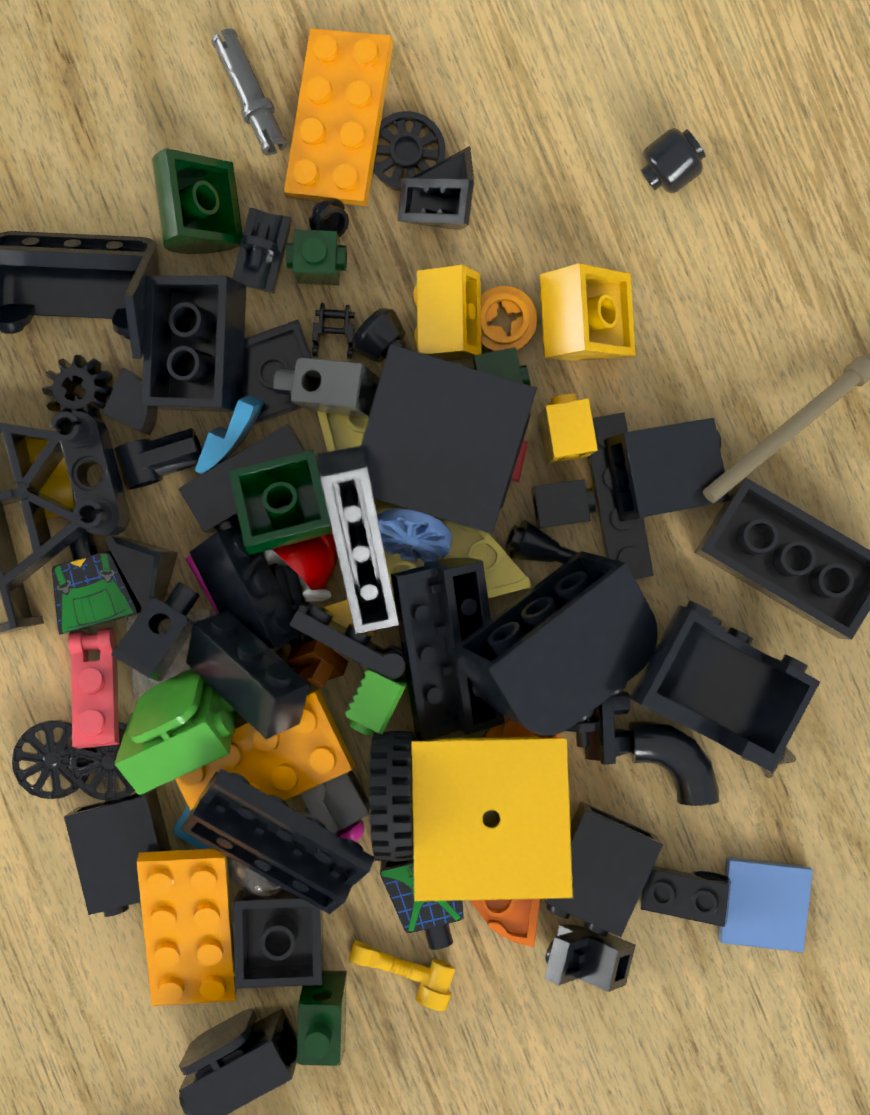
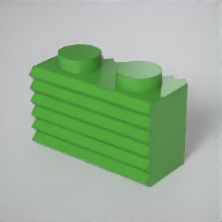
M366 668L345 710L346 717L351 719L348 725L368 736H372L374 731L383 734L406 687L407 679L403 676L389 679Z

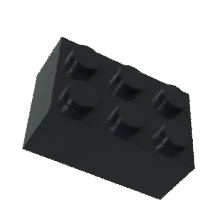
M146 276L142 406L162 410L234 412L238 400L242 398L246 285L228 276Z

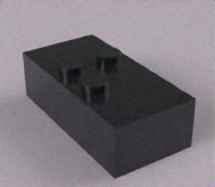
M747 477L744 478L733 488L729 495L730 501L724 503L694 553L839 639L852 640L870 611V550Z

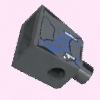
M298 358L295 370L281 368L276 370L273 386L275 394L291 396L293 403L305 409L369 419L380 377L360 363Z

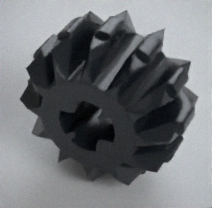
M75 355L72 365L65 359L58 360L61 372L59 374L51 370L46 372V376L54 382L53 386L42 388L43 394L53 397L46 405L48 410L52 412L67 411L70 413L81 411L102 421L99 409L105 408L107 404L105 401L106 397H109L114 387L107 386L113 378L112 373L108 370L101 371L102 363L94 358L86 362L85 357ZM77 385H81L86 390L82 398L74 392Z

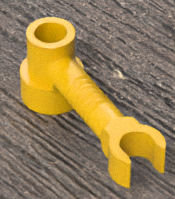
M354 940L349 954V961L361 966L390 971V973L419 982L420 985L415 1000L432 1010L441 1012L447 1010L452 995L449 988L456 970L455 966L442 960L433 959L429 968L398 958L397 956L394 957V955L383 952L368 943Z

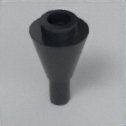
M523 520L519 526L514 525L506 541V548L510 550V558L516 560L555 561L564 564L579 553L560 546L557 541L527 520Z

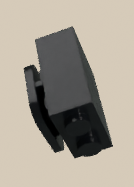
M252 1008L246 1009L205 1031L190 1043L179 1064L182 1074L186 1075L179 1089L180 1104L186 1115H227L292 1080L297 1063L298 1036L283 1008L256 1023L257 1016Z

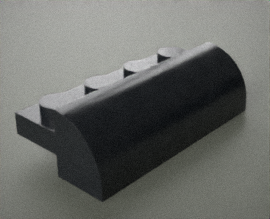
M475 558L439 559L437 561L424 562L423 567L390 574L402 652L405 660V672L415 736L424 741L459 730L468 735L505 724L504 715L490 708L482 701L451 649L491 620L483 561Z
M222 768L212 776L180 829L328 914H331L346 902L352 886L369 873L375 857L365 852L359 843L337 836L327 830L321 821L299 814L289 808L283 799L274 795H266L251 786L245 777L237 773H228Z

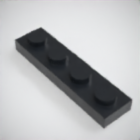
M625 412L592 418L598 450L588 456L606 558L627 563L635 579L654 576L644 518L620 521L606 447V438L628 432Z

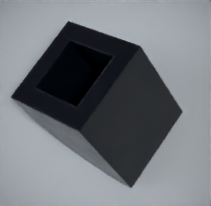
M123 367L102 414L151 435L156 424L158 409L142 406L143 379Z

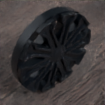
M402 111L393 113L381 120L378 138H383L390 146L377 144L375 157L378 155L390 157L380 163L376 162L375 159L373 172L389 188L401 191L402 182H400L404 169L407 170L408 178H412L416 175L414 167L421 172L430 168L422 159L435 160L437 163L445 160L443 135L437 125L428 117L417 112ZM407 121H413L414 123L411 132H406L405 123ZM391 124L397 127L398 135L395 136L388 130ZM427 127L430 133L420 139L421 130ZM432 143L438 145L437 150L424 149ZM396 165L391 177L384 174L385 171Z
M62 720L40 722L30 727L18 740L12 754L13 773L18 784L29 794L45 799H60L79 789L72 777L71 770L68 768L70 767V756L73 747L67 748L66 744L72 736V723ZM58 727L62 728L64 733L59 742H55L53 730ZM40 730L45 732V745L35 736L36 732ZM24 743H29L38 753L23 751ZM90 747V748H83L84 750H88V751L93 752V748H92V747ZM77 759V766L80 768L93 763V760ZM23 760L36 762V764L26 769H21L19 762ZM41 771L35 784L31 785L26 780L27 777ZM90 773L83 775L82 780L84 781V783L88 779ZM59 774L71 783L70 787L66 789L61 788ZM51 776L52 791H44L42 787L47 778Z
M119 722V729L124 730L125 733L127 724ZM122 739L118 745L95 747L96 753L84 750L83 748L77 749L73 747L70 756L72 777L77 786L87 795L99 800L111 801L125 798L135 792L131 784L115 766ZM82 757L93 760V763L80 768L77 766V759ZM97 771L90 784H85L82 780L83 775ZM116 776L124 784V791H115ZM104 777H107V791L105 793L97 792V786Z

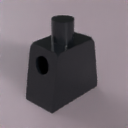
M178 582L165 603L153 596L111 655L149 679L161 682L191 634L193 621L187 615L200 595ZM165 619H170V629L164 634H159L160 623Z

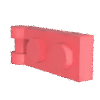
M113 627L98 629V632L93 634H86L83 630L70 632L68 647L71 654L72 747L81 749L118 745L117 658L111 655L117 647L115 631ZM99 649L100 660L88 661V650Z

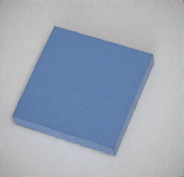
M727 857L725 876L730 878L731 891L727 924L725 927L719 926L718 940L720 943L804 952L813 870L809 866Z

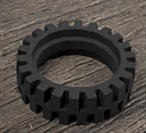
M384 731L383 734L374 732L371 739L369 806L372 851L375 861L414 860L412 741L415 740L413 731Z

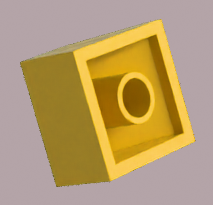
M579 263L540 274V301L542 304L545 358L579 361L636 356L630 273Z

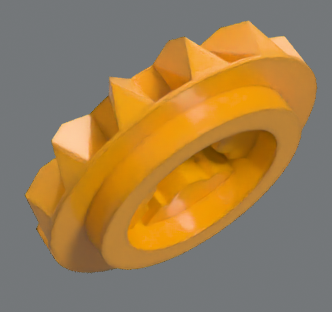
M498 286L484 292L481 295V345L490 350L499 351L513 347L518 350L528 344L537 327V312L532 300L523 291L510 286ZM498 304H500L501 309L504 310L507 316L521 315L510 323V336H507L506 331H503L501 326H487L497 319Z

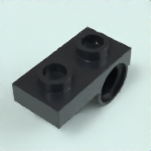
M653 866L642 891L641 910L725 927L731 891L730 878L708 871L687 873Z

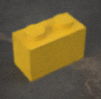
M464 265L418 270L417 284L413 292L414 302L417 306V327L414 331V341L418 353L442 360L474 358L475 355H480L481 273Z
M576 393L552 397L551 402L547 403V406L538 415L546 464L586 458L596 452L598 448L589 398L577 400Z

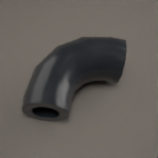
M646 721L629 723V733L632 738V751L630 753L632 762L657 764L666 769L675 782L677 803L690 806H704L719 802V789L712 762L694 738L668 724Z

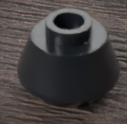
M378 309L359 327L352 339L356 354L379 363L386 359L390 344L405 348L406 343L403 341L406 332L393 309Z

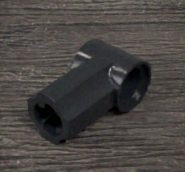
M190 428L152 441L151 439H140L116 447L114 450L126 489L131 490L157 483L163 480L162 476L197 466L202 447L195 430Z

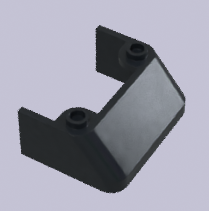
M25 231L0 233V332L4 334L18 333L31 322L34 315L112 319L113 330L126 339H130L133 359H142L144 354L146 276H158L156 242L150 238L134 236Z

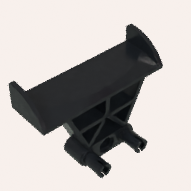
M67 411L59 412L54 415L50 422V428L57 429L56 431L0 423V433L3 434L14 480L17 485L15 489L0 492V597L8 619L7 622L0 624V635L44 624L42 616L32 617L23 585L26 579L86 531L95 535L116 536L124 532L129 525L130 512L109 431L105 423L99 418L81 411L71 413ZM25 437L48 441L33 464L31 463ZM63 457L77 504L74 509L39 492ZM94 464H99L103 470L102 480L97 485L91 486L87 480L88 469ZM20 501L33 553L18 564L3 506ZM44 509L71 521L52 538Z

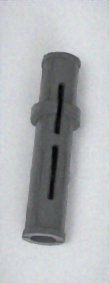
M224 29L221 33L225 41L222 42L217 33L213 36L211 42L214 48H216L242 104L241 114L247 124H251L263 154L266 156L276 154L278 152L275 149V144L282 151L288 143L283 137L273 115L275 110L273 103L269 98H265L238 40L236 31L234 29Z

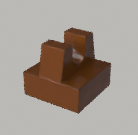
M316 639L292 647L287 661L296 667L295 671L310 684L309 689L311 684L318 689L323 688L328 680L343 676L348 665V661Z

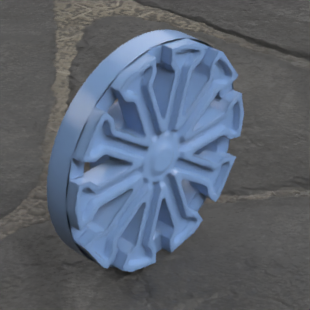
M391 509L377 515L383 549L391 555L398 553L401 555L400 558L410 561H417V558H420L423 562L437 561L438 557L443 559L449 553L452 533L438 519L428 514L408 509Z

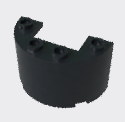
M689 600L686 607L678 605L630 698L651 711L702 734L773 773L820 681L805 673L808 665L786 654H784L782 660L771 657L750 646L753 638L735 628L730 627L728 633L725 632V628L720 626L722 621L713 616L711 610Z

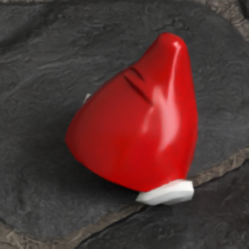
M333 534L265 551L264 556L269 566L275 563L278 565L287 563L298 574L300 584L306 589L302 593L306 597L305 601L322 602L332 597L331 592L326 590L325 587L338 561Z

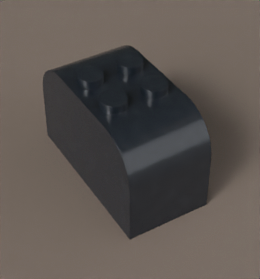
M580 551L451 649L486 705L536 734L549 736L560 734L573 727L576 723L586 720L593 714L597 706L610 696L621 692L626 687L627 682L641 672L649 663L656 648L658 628L655 616L627 563Z

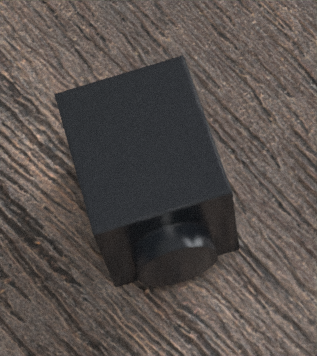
M585 479L538 485L531 488L536 527L538 529L591 521L590 513L596 512L593 488H586Z

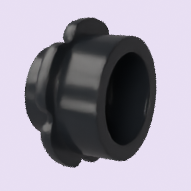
M334 198L330 201L321 200L313 207L312 216L309 218L310 229L337 231L338 237L342 236L349 225V217L344 211V204Z

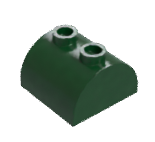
M168 148L155 154L152 158L164 248L171 252L182 254H207L239 247L243 232L233 162Z
M314 450L229 471L244 546L249 555L333 534Z

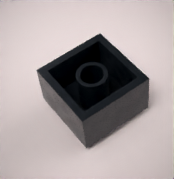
M284 888L239 890L234 900L235 989L322 985L324 974L323 910Z

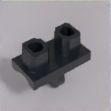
M249 208L232 279L249 288L275 293L292 224L291 217Z
M621 691L610 696L595 708L589 718L576 723L573 727L566 730L576 732L577 747H585V759L600 761L603 765L616 764L617 756L631 753L632 738L629 730L615 729L614 715L628 714L630 710V694Z

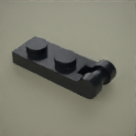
M311 603L309 608L300 604L290 623L291 627L386 678L396 679L404 673L405 660L403 652L399 647L393 645L382 648L370 641L372 635L368 632L356 634L353 624H349L345 628L332 621L334 615L325 608Z

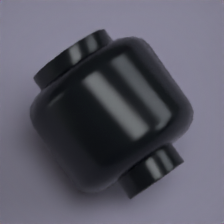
M672 128L643 150V159L646 166L640 171L654 191L662 186L666 192L676 193L701 174L703 170L701 160L706 157V154L688 129L681 132L676 128Z

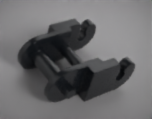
M321 303L320 310H315V316H319V323L313 322L312 356L318 357L320 337L324 336V333L344 334L348 338L347 359H353L354 348L352 339L355 335V327L350 325V318L355 319V312H350V305H346L345 310L326 309L324 303ZM325 318L344 319V328L325 327Z

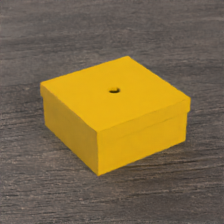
M493 737L412 741L415 901L573 898L567 738Z

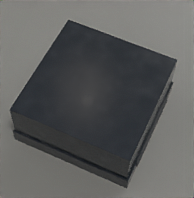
M390 344L361 443L373 498L492 534L500 508H503L530 420V410L537 388Z

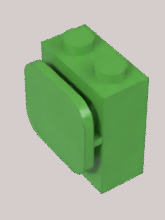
M189 669L153 686L138 699L134 712L130 714L115 766L138 795L150 791L229 755L232 736L235 731L234 725L237 711L207 684L193 669Z

